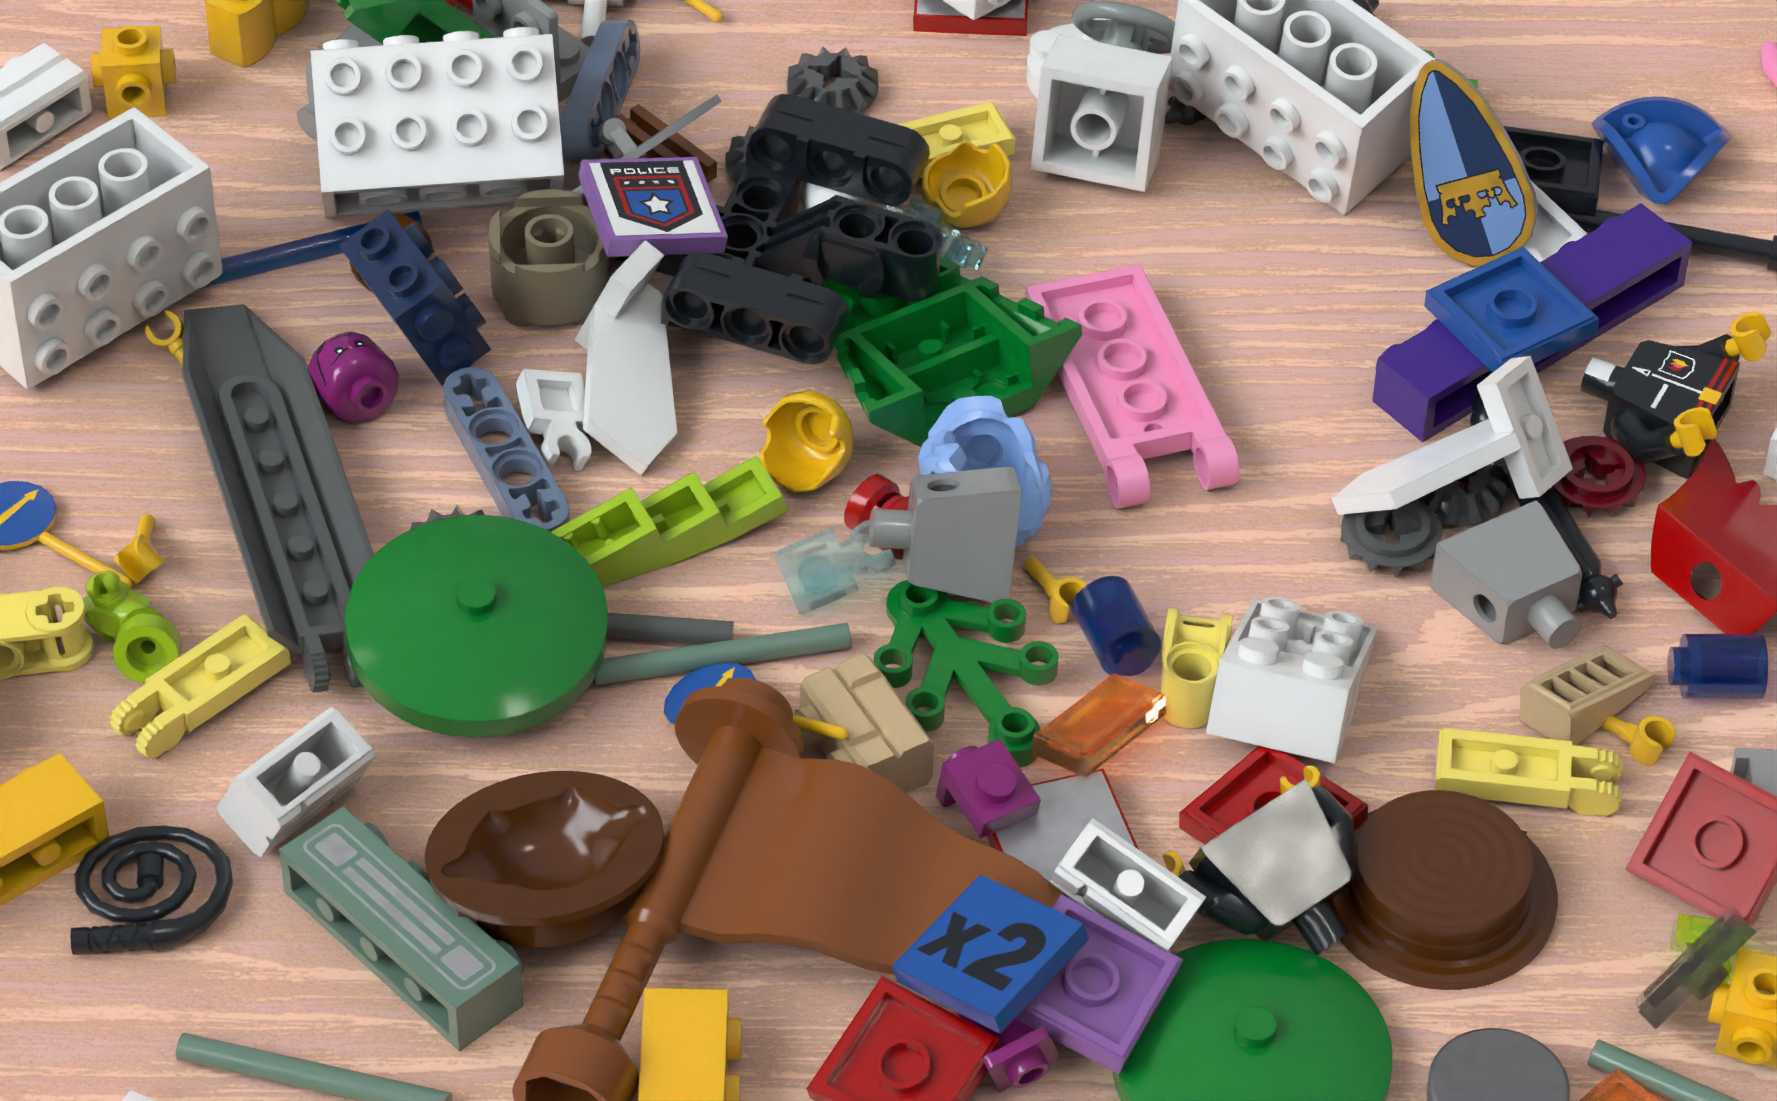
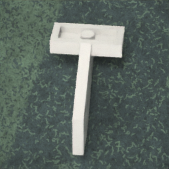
M646 240L610 277L574 339L588 350L583 430L640 476L668 447L677 434L666 325L661 324L663 294L648 283L664 254Z
M1531 356L1510 358L1477 385L1489 419L1362 473L1331 498L1337 514L1397 509L1503 457L1519 499L1540 497L1569 473L1573 467Z

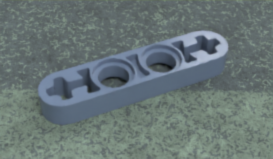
M631 19L602 21L599 25L560 118L562 155L567 163H581V160L601 159L606 146L597 140V128L611 118H618L640 62L639 34L636 24Z
M477 367L461 368L451 373L445 379L443 386L446 416L502 516L531 523L550 532L570 521L568 501L498 379L490 371ZM471 395L476 401H482V410L475 411V404L470 397ZM492 431L504 432L510 436L507 441L500 444H487L479 439L483 434ZM513 472H525L534 477L531 482L519 486L509 485L502 480L506 475ZM537 504L538 513L545 523H541L537 517H531L532 506Z

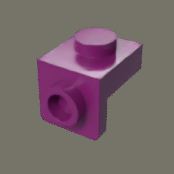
M1001 739L979 748L976 746L964 747L952 754L946 762H943L936 797L943 807L957 803L980 839L1038 814L1041 799Z
M960 1013L958 1014L963 1020L1000 1039L1002 1047L983 1058V1062L999 1093L1011 1086L1023 1088L1034 1084L1049 1072L1050 1065L1061 1060L1045 1026L1033 1029L1014 1019L1000 1034Z

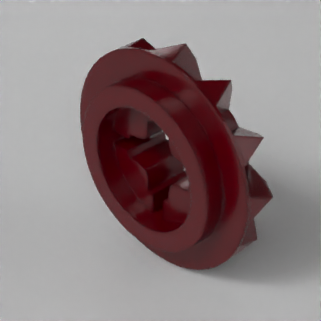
M1580 436L1563 442L1573 469L1554 484L1553 488L1558 495H1561L1562 502L1566 508L1580 505L1584 507L1588 517L1596 509H1603L1614 517L1621 506L1635 507L1641 491H1644L1646 482V470L1643 462L1635 460L1618 441L1610 438ZM1585 468L1597 480L1605 479V485H1597L1592 478L1584 479Z

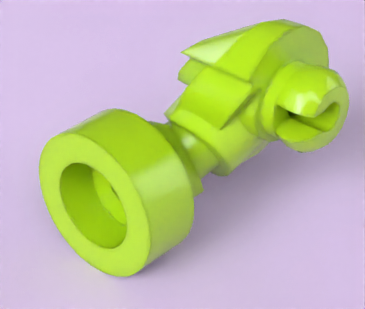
M113 571L98 572L87 580L85 590L88 595L83 598L86 610L84 620L108 643L115 640L113 659L117 668L125 677L132 681L146 684L145 679L180 657L182 640L177 628L165 619L159 611L153 609L149 598L130 589L127 583L122 582L119 575Z

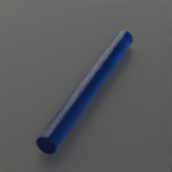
M418 210L403 214L414 219L423 227ZM370 222L221 258L223 272L204 287L344 253L338 245Z

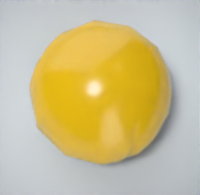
M964 140L951 152L937 155L924 169L922 198L934 215L948 225L960 228L986 225L993 221L1008 205L1012 188L1011 162L1002 147L997 143H993L990 149L986 150L976 147L968 140Z
M813 390L789 393L762 420V425L767 429V437L764 447L759 452V459L776 484L794 493L819 489L838 476L851 459L853 451L852 423L847 418V412L831 397Z

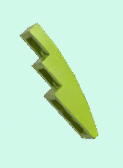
M756 455L704 485L695 471L641 501L633 488L630 487L551 531V533L574 547L593 568L601 585L606 586L670 566L731 541L788 512L789 509L782 494Z

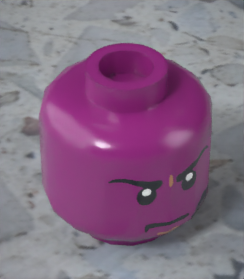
M351 331L334 335L318 347L308 365V371L319 400L332 414L342 421L361 423L372 420L389 407L398 391L399 375L394 362L374 341L364 334Z

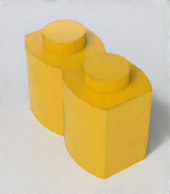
M205 0L211 55L243 68L253 65L271 51L276 42L277 35L289 31L300 23L308 11L309 0Z

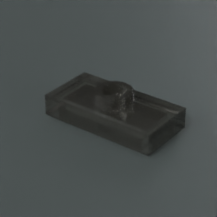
M1729 907L1636 997L1638 1012L1657 1029L1692 994L1699 1001L1706 998L1729 974V971L1723 964L1756 933L1752 923L1735 907L1732 909Z

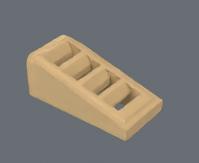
M1603 645L1535 677L1520 689L1519 720L1549 739L1572 741V745L1577 746L1601 727L1608 717L1615 716L1655 684V674L1610 647ZM1595 678V679H1597L1598 681H1600V682H1602L1603 684H1605L1606 686H1602V685L1598 684L1597 682L1593 681L1592 679ZM1579 689H1582L1583 691L1587 692L1588 694L1586 695L1585 693L1581 692Z

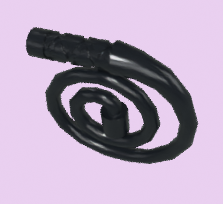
M166 825L136 827L105 838L85 853L74 873L75 891L91 913L112 922L128 924L112 925L111 927L106 925L100 927L92 926V928H71L72 955L91 954V952L94 954L100 952H123L125 950L128 952L144 951L149 949L157 952L177 946L205 932L226 908L233 886L230 859L214 840L189 828ZM163 840L183 842L203 852L214 864L217 881L208 901L195 912L176 919L167 920L160 919L180 909L193 893L197 872L189 855L172 844L154 842ZM129 846L112 855L101 870L102 888L115 901L133 904L147 901L163 886L164 859L176 864L181 873L179 886L170 897L156 905L139 909L118 908L101 901L90 888V876L96 864L115 850ZM138 860L136 884L139 888L129 889L122 887L117 883L118 872L123 866Z

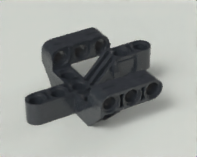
M780 94L774 96L768 102L750 136L746 149V165L724 207L716 205L728 236L724 253L695 252L691 254L664 255L655 270L674 276L662 299L661 324L691 330L705 331V337L733 342L797 362L814 365L823 363L829 358L851 313V309H848L846 302L841 296L828 288L816 284L823 285L826 279L860 289L859 296L868 299L877 293L910 301L923 300L931 296L938 286L943 243L942 234L934 224L839 195H834L830 199L796 214L800 200V191L805 182L884 205L895 206L903 204L909 199L928 161L930 150L926 140L918 132L905 126L796 95ZM619 256L611 258L625 262L630 256ZM806 278H810V280L816 284L805 282L803 280Z

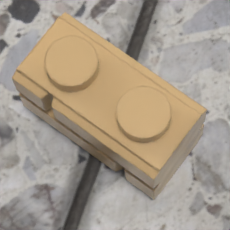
M863 653L839 663L834 670L829 667L804 677L802 683H800V708L795 710L794 715L842 726L849 731L847 739L839 740L800 730L807 745L813 746L818 743L826 754V759L861 765L885 777L906 793L929 783L930 779L933 778L934 743L870 656Z

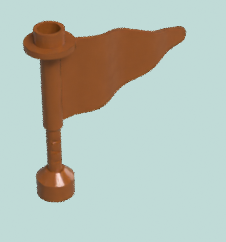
M734 678L726 681L721 686L705 687L696 690L684 700L677 714L675 733L682 749L697 764V768L664 834V849L661 860L650 878L638 889L625 916L627 930L582 1024L544 1030L535 1038L513 1084L512 1093L514 1100L632 1101L639 1085V1075L620 1041L664 947L674 942L679 932L718 943L765 942L787 944L810 949L867 970L894 974L891 966L980 874L1050 908H1053L1059 896L1064 894L1039 872L1015 857L969 839L949 828L885 777L861 765L845 761L805 758V740L800 729L793 721L792 708L787 699L773 687L754 679Z

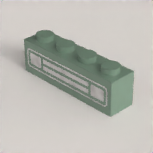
M342 806L279 849L284 892L458 1051L464 1049L523 1007L521 982L523 966L514 949L503 940L494 941L476 922L473 923L471 917H459L458 911L446 904L436 894L425 870L414 861H409L408 863L389 847L384 835L372 823L367 822L363 824Z

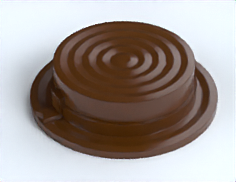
M547 771L526 774L480 789L457 803L439 820L432 830L425 849L427 876L436 894L446 904L457 910L459 917H471L473 923L476 922L492 939L497 941L503 940L509 945L520 947L545 948L562 946L593 937L610 928L626 915L638 889L650 878L661 860L664 849V829L662 819L654 804L639 790L620 780L580 771Z
M1427 790L1397 797L1379 809L1368 813V820L1354 831L1356 861L1351 870L1353 880L1340 894L1328 901L1350 933L1340 942L1358 960L1371 969L1396 981L1412 986L1438 990H1462L1477 988L1503 980L1520 971L1537 957L1550 938L1555 925L1558 892L1553 872L1546 858L1527 836V831L1521 830L1506 813L1475 796L1454 791Z

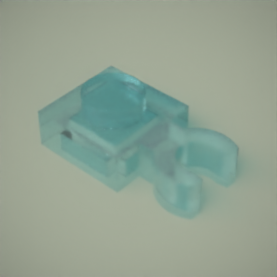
M911 198L909 205L883 206L884 209L934 224L940 230L943 237L941 256L960 265V267L966 268V265H969L979 270L989 248L969 237L959 234V230L942 222L941 218L944 214L942 210L916 198Z
M870 520L856 526L850 538L841 543L838 542L835 532L831 527L773 552L800 615L859 591L853 576L854 573L863 570L867 573L878 574L889 570L895 565L896 561L891 549L884 550L876 555H871L864 551L865 544L869 541Z

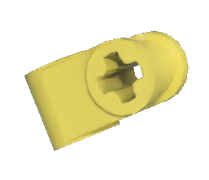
M53 586L43 590L0 594V680L13 676L47 672H69L77 670L89 661L93 656L94 643L91 632L82 625L86 610L82 596L76 590L68 587ZM57 604L62 608V622L58 621L55 609ZM59 637H62L65 654L63 655L59 653L57 646Z
M1168 607L1161 664L1163 665L1159 709L1163 718L1170 724L1184 729H1197L1208 724L1219 660L1231 640L1233 614L1223 613L1220 619L1181 615L1179 608Z

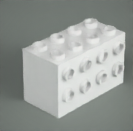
M1178 0L1168 89L1183 104L1193 106L1217 123L1218 127L1226 135L1239 139L1261 155L1269 166L1276 170H1282L1307 188L1308 192L1316 200L1329 204L1345 216L1411 156L1409 116L1412 93L1420 69L1424 64L1435 58L1352 0Z
M518 27L505 30L503 37L479 39V33L458 31L445 34L441 42L419 43V38L416 36L399 35L385 38L382 46L359 47V42L356 40L340 39L325 42L323 50H310L321 193L325 217L381 214L388 209L391 213L507 205L514 204V198L527 192L544 189L563 190L564 167L552 34L539 35V29Z
M135 107L0 182V367L27 390L52 375L58 374L64 368L101 346L107 345L116 337L148 318L159 314L165 308L223 275L210 166Z

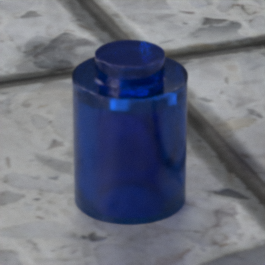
M1120 576L1099 578L1087 584L1074 598L1072 613L1106 673L1112 676H1134L1144 672L1151 666L1161 649V639L1132 586L1125 578Z
M1682 634L1679 647L1669 648L1667 660L1669 684L1680 687L1683 699H1763L1768 682V651L1764 635Z

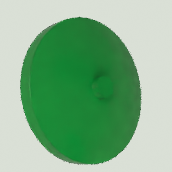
M465 515L449 517L420 525L401 534L382 547L362 568L351 588L345 611L347 650L352 668L365 690L377 703L403 721L425 730L450 736L491 737L510 734L534 727L564 711L584 693L594 680L601 667L607 646L608 608L606 597L600 580L587 560L574 547L550 531L531 523L502 516Z
M1227 939L1196 945L1174 954L1183 959L1176 977L1120 1074L1118 1075L1112 1071L1116 1091L1121 1101H1386L1392 1072L1393 1052L1388 1028L1379 1008L1363 987L1341 968L1319 955L1285 943L1260 939Z

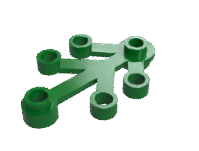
M908 580L896 584L889 591L886 599V612L889 619L893 622L895 629L889 644L880 647L875 652L874 663L893 688L903 687L912 678V654L919 639L926 638L934 652L920 688L912 690L905 700V705L925 732L936 730L942 725L944 721L945 698L954 676L989 723L988 743L1001 739L1020 768L1033 763L1040 752L1041 729L1038 722L1028 711L1021 708H1012L983 669L1018 676L1031 685H1046L1051 683L1058 674L1059 654L1056 648L1049 643L1035 641L1026 644L1021 650L959 637L951 627L956 626L988 632L989 636L996 641L1003 643L1019 640L1025 633L1026 610L1024 606L1012 599H1000L993 602L989 608L950 600L947 592L915 586L908 582ZM1010 619L1013 620V622L1004 623L999 620ZM1039 661L1046 663V665L1038 666L1031 663ZM888 664H897V665H900L901 667H898V668H889V667H886V665H888ZM921 707H928L933 710L929 712H922L917 709Z

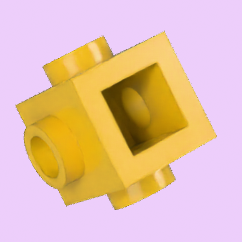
M128 25L101 29V52L91 53V74L93 87H104L108 119H113L133 107L137 108L147 117L167 116V84L176 83V63L174 48L163 49L160 25Z
M1739 947L1731 984L1716 982L1707 1020L1709 1023L1721 1025L1714 1053L1737 1058L1747 1064L1764 1065L1777 1069V956Z

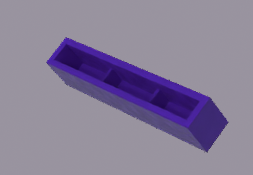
M1640 203L1620 216L1610 217L1596 230L1577 241H1570L1564 244L1558 252L1541 261L1540 263L1599 318L1596 335L1534 363L1536 372H1541L1684 286L1692 241ZM1436 319L1422 332L1401 344L1390 346L1378 357L1372 401L1421 442H1424L1473 412L1471 401L1476 397L1481 399L1477 385L1492 374V372Z

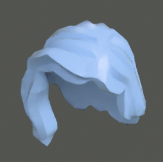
M993 396L959 398L949 404L928 432V439L922 444L918 458L920 475L997 467H1015L1022 489L1016 547L1024 545L1028 542V539L1034 538L1037 531L1041 529L1044 517L1051 504L1053 489L1052 479L1048 476V466L1037 457L1035 439L1030 429L1026 426L1023 419L1019 417L1008 418L1003 410L1001 400Z

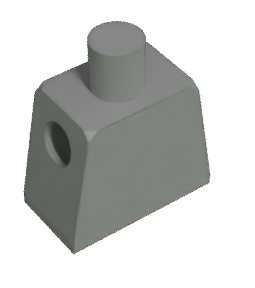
M1015 467L918 475L912 478L908 510L872 508L869 524L870 547L903 549V564L907 580L915 586L988 602L1010 599L1022 489Z
M1537 500L1436 544L1430 587L1496 643L1509 644L1537 632L1551 648L1558 649L1569 644L1577 636L1581 628L1580 621L1573 615L1576 611L1582 579L1580 565Z

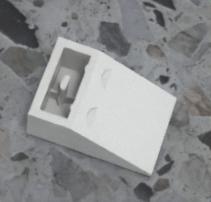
M1266 597L1262 601L1253 599L1219 660L1206 734L1335 763L1346 739L1375 643L1378 627L1363 624L1364 621L1361 617L1349 612L1329 611L1323 615L1301 610L1297 602L1287 598Z

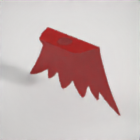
M1712 439L1707 446L1702 461L1690 478L1674 494L1658 504L1651 540V573L1734 642H1737L1756 632L1777 613V505L1759 504L1761 492L1756 481L1736 482L1726 454L1716 439ZM1701 562L1711 563L1718 569L1721 575V591L1712 600H1708L1692 587V571Z

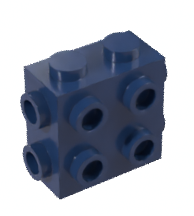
M388 209L338 245L441 385H444L445 379L451 373L461 368L470 367L475 361L491 350L477 330L486 323V320L466 293L457 299L454 297L463 290V287L444 261L436 256L428 262L426 258L435 253V251L414 222L403 229Z

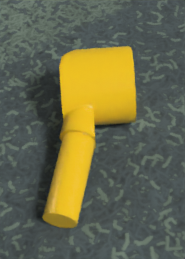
M166 310V315L175 324L173 335L168 339L160 340L148 324L146 325L145 333L153 344L159 348L168 349L182 365L184 322L176 314Z
M143 514L140 517L132 541L113 558V561L135 585L165 561L151 545L150 539L155 525V518L151 514Z
M1035 556L1029 557L1024 562V568L1051 598L1048 614L1052 621L1059 624L1067 622L1070 609L1066 602L1075 604L1082 614L1087 613L1091 591L1083 580L1077 577L1056 579Z
M1612 715L1600 727L1630 743L1629 749L1632 758L1638 763L1647 766L1658 762L1663 749H1669L1676 736L1674 725L1668 719L1656 715L1645 717L1641 720L1639 726Z

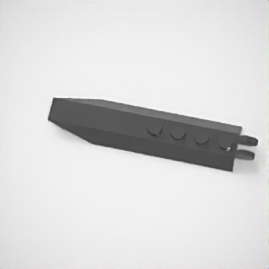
M244 304L184 310L182 377L267 635L296 655L303 656L304 673L313 693L329 689L331 673L325 652L342 650L344 669L353 688L362 687L363 685L358 680L348 655L345 611L353 583L362 568L374 556L305 359Z

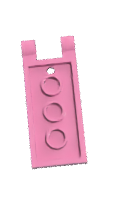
M1141 264L1026 287V298L1044 306V316L1046 318L1059 322L1066 317L1082 325L1081 338L1057 373L1105 472L1108 494L1116 509L1144 504L1150 501V480L1143 459L1191 449L1196 474L1204 490L1235 485L1239 482L1240 469L1235 446L1231 438L1226 435Z

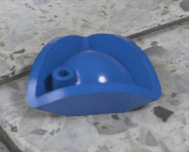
M1653 96L1633 99L1611 108L1592 122L1597 135L1604 141V146L1609 155L1639 194L1658 204H1667L1675 199L1731 139V135L1706 111L1689 102L1670 97Z

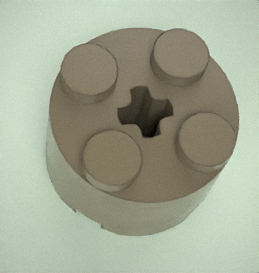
M558 189L527 192L514 198V207L507 210L501 216L499 209L490 220L488 241L491 288L496 302L504 310L505 319L509 323L521 327L532 324L562 325L574 323L583 325L612 276L611 257L606 255L590 208L583 205V196L571 191Z

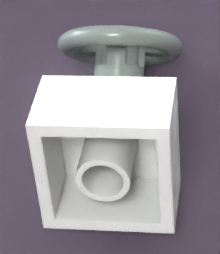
M1113 1L1085 2L1073 10L1072 21L1075 27L1083 34L1099 42L1057 35L1041 66L1031 169L1145 192L1160 159L1172 56L1161 54L1171 52L1175 22L1160 13L1131 4ZM1096 18H1103V19H1113V20H1094V19H1096Z

